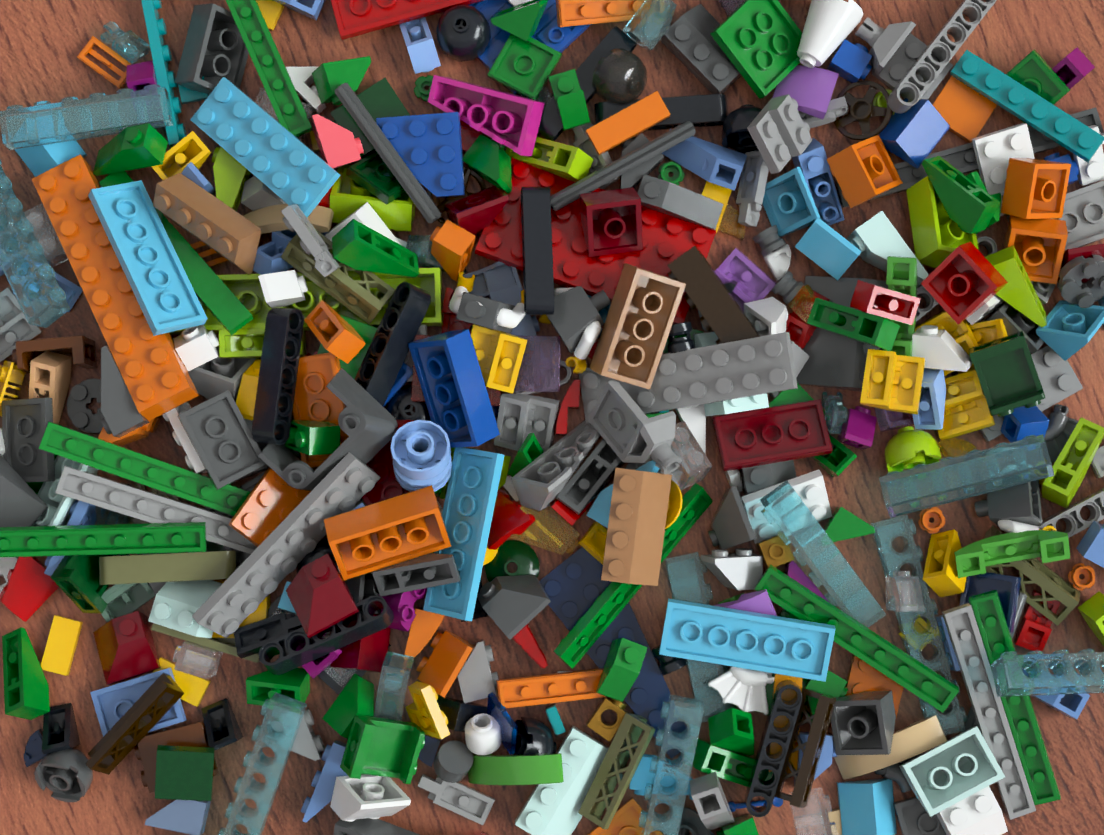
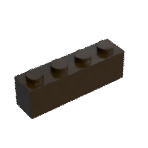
M697 246L692 247L667 265L671 270L667 273L671 279L686 284L684 289L686 294L683 297L692 309L697 307L703 316L699 319L708 332L713 330L719 339L715 341L716 344L761 337Z

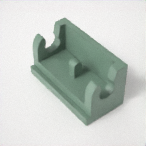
M149 583L115 584L106 590L101 597L108 604L101 615L109 622L111 619L134 612L155 597V594Z

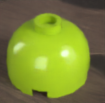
M912 426L899 429L897 431L898 434L888 441L885 448V463L887 471L891 475H905L904 469H914L913 474L922 472L939 464V459L942 460L939 446L932 435L923 430H914Z

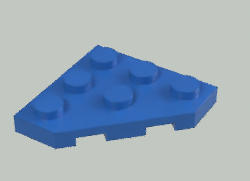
M459 112L376 118L377 125L416 179L438 198L465 196Z

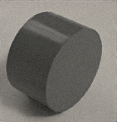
M448 741L441 746L434 758V770L438 777L446 782H459L465 778L472 767L473 753L467 748L466 744L460 741Z

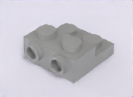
M789 94L771 98L747 127L771 174L781 172L792 157L800 156L812 142L809 133L810 127L805 121H802L798 113V103Z

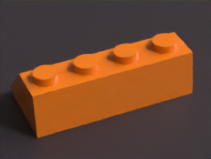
M432 485L323 519L328 542L343 580L451 547Z

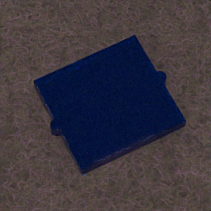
M492 692L488 694L487 714L493 716L500 725L501 742L511 755L515 753L517 725Z

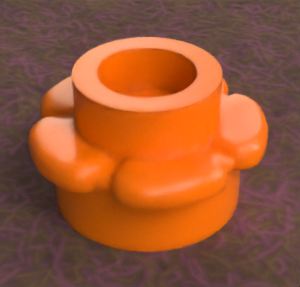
M937 507L924 508L919 514V527L930 534L938 533L939 529L945 525V517ZM931 517L934 519L933 523L929 522Z
M1078 563L1072 567V571H1069L1068 580L1077 590L1091 588L1095 583V571L1089 565L1085 566L1083 563ZM1080 574L1084 575L1083 579L1079 578Z

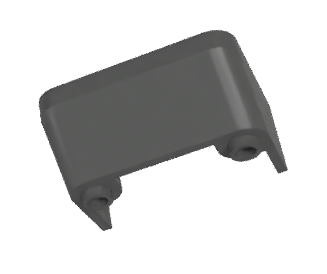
M343 368L338 371L326 387L346 405L339 414L338 424L349 437L315 471L307 463L297 458L284 444H267L258 455L293 488L311 492L349 452L367 464L392 439L398 429L396 419Z

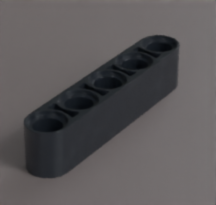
M617 26L606 35L576 70L580 88L584 92L586 105L637 46V43ZM554 96L543 109L538 132L544 138L555 141L564 131Z
M710 94L662 98L671 114L670 117L645 131L673 129L686 121H690L694 128L721 126L728 116L726 95ZM641 99L606 101L594 104L595 125Z
M521 187L525 315H553L554 277L550 187Z
M408 282L400 283L394 291L354 379L382 406H384L409 351L408 343L413 342L431 302L429 292Z
M272 308L267 314L252 424V436L257 443L282 445L289 438L304 326V317L299 309Z
M376 595L355 603L359 612L310 638L307 637L303 627L264 644L259 651V660L272 674H284L387 628L393 622L394 613L384 598ZM383 609L380 615L373 616L375 611ZM357 620L355 626L347 628L350 622ZM331 631V635L327 639H322L325 633ZM306 643L303 649L296 651L300 644ZM280 654L275 662L270 663L275 655Z
M791 680L780 682L775 689L746 790V807L748 812L755 817L767 815L772 807L801 706V690ZM789 688L796 691V696L793 700L785 701L781 698V694L785 689ZM780 715L788 718L787 725L782 728L776 727L773 724L775 718ZM776 742L781 745V749L776 754H769L766 751L768 744ZM764 769H769L773 772L772 778L767 781L758 778L759 773ZM756 796H762L766 801L761 807H754L750 804L751 800Z

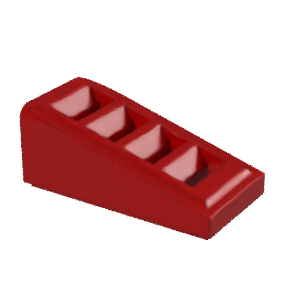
M526 625L512 639L541 668H545L548 665L547 659L529 626Z

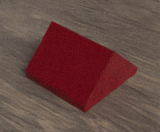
M357 620L350 622L347 628L355 626ZM387 627L340 648L342 653L330 664V667L385 673L391 628Z

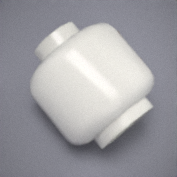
M481 713L473 716L466 722L464 729L467 748L472 753L489 755L498 750L502 738L501 727L495 717Z

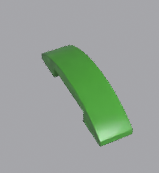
M887 257L886 284L888 289L917 297V258ZM916 316L913 325L886 318L900 325L891 351L896 352L897 355L912 356V335L915 332Z
M1048 530L1000 534L976 541L954 552L958 578L985 574V566L1040 557L1042 563L1070 559L1068 534Z
M473 754V764L468 771L469 783L482 785L564 782L562 754Z

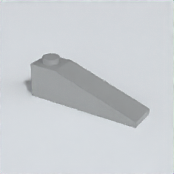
M216 347L218 357L188 371L197 393L205 398L211 399L229 390L236 403L242 375L256 359L219 358V347Z
M584 420L511 478L521 506L540 511L547 508L550 502L556 498L601 436L591 423H586V420Z

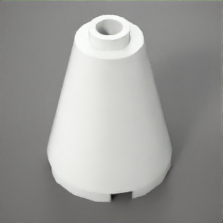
M811 0L797 51L800 63L809 68L821 66L860 23L864 13L855 1Z

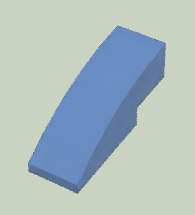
M272 231L271 242L257 249L253 271L263 275L283 272L292 268L293 266L282 259L281 255L291 239L297 234L296 231Z

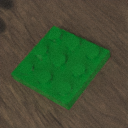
M746 0L710 34L759 99L771 92L800 63L797 51L802 32L778 0Z

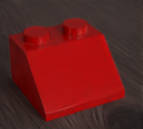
M971 241L959 245L921 282L922 286L958 325L986 304L1008 283Z

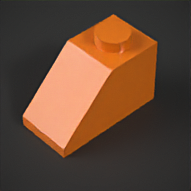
M447 219L442 227L437 226L430 237V241H432L431 254L451 279L457 282L459 273L464 272L471 262L476 236Z
M323 300L304 319L324 348L347 364L366 344L358 332Z

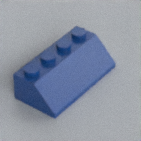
M469 329L448 331L408 343L431 422L441 426L447 433L450 448L477 447L500 435Z

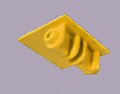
M5 360L3 365H0L1 417L2 401L12 400L5 398L4 395L18 398L17 395L5 392L6 387L21 390L19 387L9 385L8 381L22 385L26 372L18 370L17 365L15 366L13 362Z

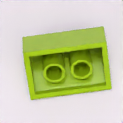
M350 165L338 167L337 172L340 174V177L333 184L330 193V209L334 212L332 222L340 223L368 202L389 229L411 232L416 205L407 193H404L391 203L385 204L346 175L347 168Z
M928 176L906 190L915 256L921 264L937 268L959 245L970 241L979 250L976 233L969 234L959 229L958 224L950 219Z

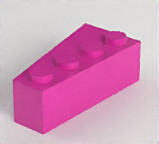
M433 76L428 98L430 104L446 113L459 112L460 120L467 123L470 127L481 131L521 156H532L545 105L544 102L449 77Z

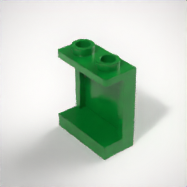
M355 714L340 768L350 778L360 779L361 774L398 778L404 784H411L412 777L417 771V760L420 750L425 744V732L415 723Z

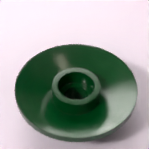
M517 540L505 541L499 547L494 559L485 565V573L489 582L497 576L535 575L538 578L540 571L539 559L535 551L526 543ZM510 562H514L518 566L515 573H510L507 570V565Z

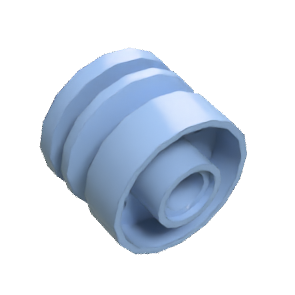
M416 420L406 423L396 431L392 437L390 448L394 473L398 483L410 492L431 485L434 492L445 486L451 477L452 459L449 438L443 428L431 421Z

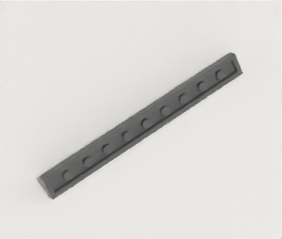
M1096 107L1070 114V116L1086 126H1098L1100 134L1104 133ZM1028 126L1034 154L1061 147V145L1041 132ZM972 142L929 154L926 158L940 156L963 174L979 170ZM906 161L894 164L903 183L868 201L906 191L928 176L922 164L918 169ZM836 181L835 186L842 208L850 207L843 198L842 190Z

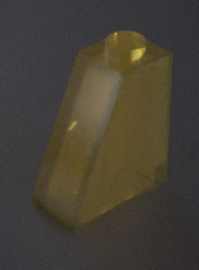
M521 506L520 509L526 514H532L535 517V521L521 535L512 534L509 537L560 555L565 551L570 555L579 545L577 538L580 534L550 506L540 511Z

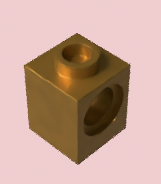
M785 534L756 543L759 555L763 556L765 569H768L770 564L777 567L795 560Z
M604 697L586 725L610 742L625 714L628 713L624 710L627 705L623 702ZM607 709L614 710L617 713L616 720L611 724H606L601 720V714Z

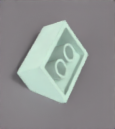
M977 726L967 729L899 766L912 791L930 817L1005 777Z

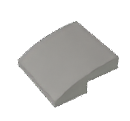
M9 286L0 292V362L10 356L13 349H16L15 342L31 340L42 332Z
M502 394L497 419L500 435L495 437L494 445L519 451L528 434L534 433L543 451L548 450L553 443L559 400L523 394Z

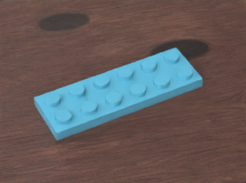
M225 77L220 80L190 119L288 205L297 204L306 217L311 214L340 177L337 171Z
M142 180L91 189L88 196L153 335L156 336L204 325L208 318Z
M464 447L455 448L451 477L448 481L442 512L451 547L434 553L453 555L461 580L456 583L427 588L424 611L472 621L505 455Z
M668 598L659 655L826 682L836 628L835 625Z

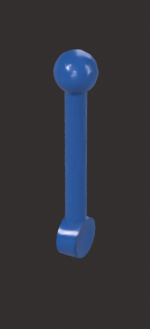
M774 797L772 805L780 807L783 804V799ZM766 800L752 801L750 804L754 807L762 806ZM731 801L728 802L731 812H734L736 809L747 808L745 802L736 804Z

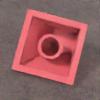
M319 114L311 116L309 120L313 127L322 160L333 169L361 160L360 154L364 153L359 137L354 138L353 132Z

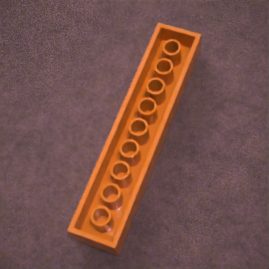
M80 154L32 178V182L138 412L150 421L199 396L185 365L175 350L170 333L154 336L88 196L91 189L101 188L89 163Z

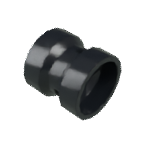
M691 322L672 325L668 336V353L672 354L695 348V342L691 339L690 335L692 331ZM685 335V337L674 339V336Z
M660 645L651 649L654 658H657L660 662L659 669L662 675L669 674L687 665L686 660L683 658L659 655Z

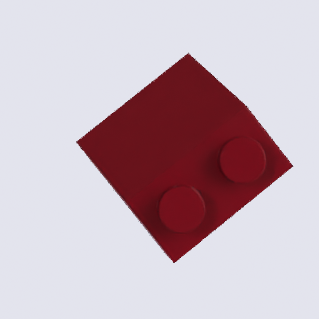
M633 187L580 194L581 222L589 257L643 250L641 198Z

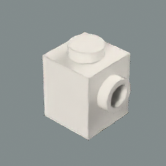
M204 325L186 328L181 335L173 338L175 350L188 371L218 357L216 349L220 345L214 332L212 330L208 332Z

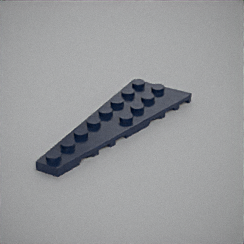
M583 547L540 580L551 601L548 605L569 631L573 629L578 620L584 616L597 597L611 583V581L601 580L603 565ZM628 602L586 653L598 668H604L613 640L625 638L648 647L640 673L624 700L635 714L647 719L646 723L656 729L653 734L654 738L672 759L691 744L692 738Z

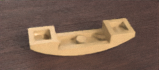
M288 204L268 206L244 215L246 219L262 229L261 234L289 230L283 221L285 216L281 212ZM317 205L307 218L320 233L330 232L334 212L330 208Z
M935 714L894 732L891 753L889 755H837L834 759L843 780L909 759L946 742L947 739Z

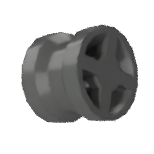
M776 225L767 228L752 238L754 243L759 244L762 257L787 244L784 239L779 237V229Z
M788 271L771 291L783 297V302L788 305L805 284L802 281H796L793 278V273Z

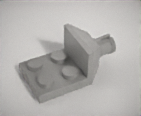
M867 17L855 35L872 47L868 52L872 55L870 65L873 66L871 68L872 75L894 90L926 49L927 45L911 34V31L916 26L912 21L889 24L884 29ZM931 53L932 58L939 62V58ZM948 62L920 99H929L953 67V64ZM915 73L916 78L920 82H924L923 77ZM900 93L901 97L907 98L904 94Z
M617 380L607 381L588 418L590 423L622 462L646 463L653 460L665 475L675 471L680 466L679 463L682 462L681 458L674 453L670 446L675 438L676 414L671 411L648 418Z

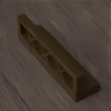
M162 673L88 753L91 758L86 763L90 770L109 775L184 695V692L169 674Z
M806 688L802 689L801 706L774 797L789 801L790 805L799 808L807 806L836 702L835 697ZM808 696L819 699L815 714L810 716L805 707ZM804 713L807 719L801 721ZM809 722L811 726L807 742L803 743L798 731L800 726ZM797 741L799 746L794 748L795 742ZM801 749L803 752L800 768L795 770L791 762L792 753ZM789 767L791 773L786 775ZM794 776L796 782L792 795L782 792L785 780Z

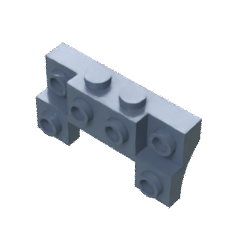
M496 262L480 270L463 275L465 278H472V275H475L473 290L468 292L470 294L484 298L489 297V299L514 306L517 303H521V291L523 289L515 267L507 266L502 262ZM525 315L520 323L509 333L527 339L519 371L545 364L536 332L540 331L536 315Z

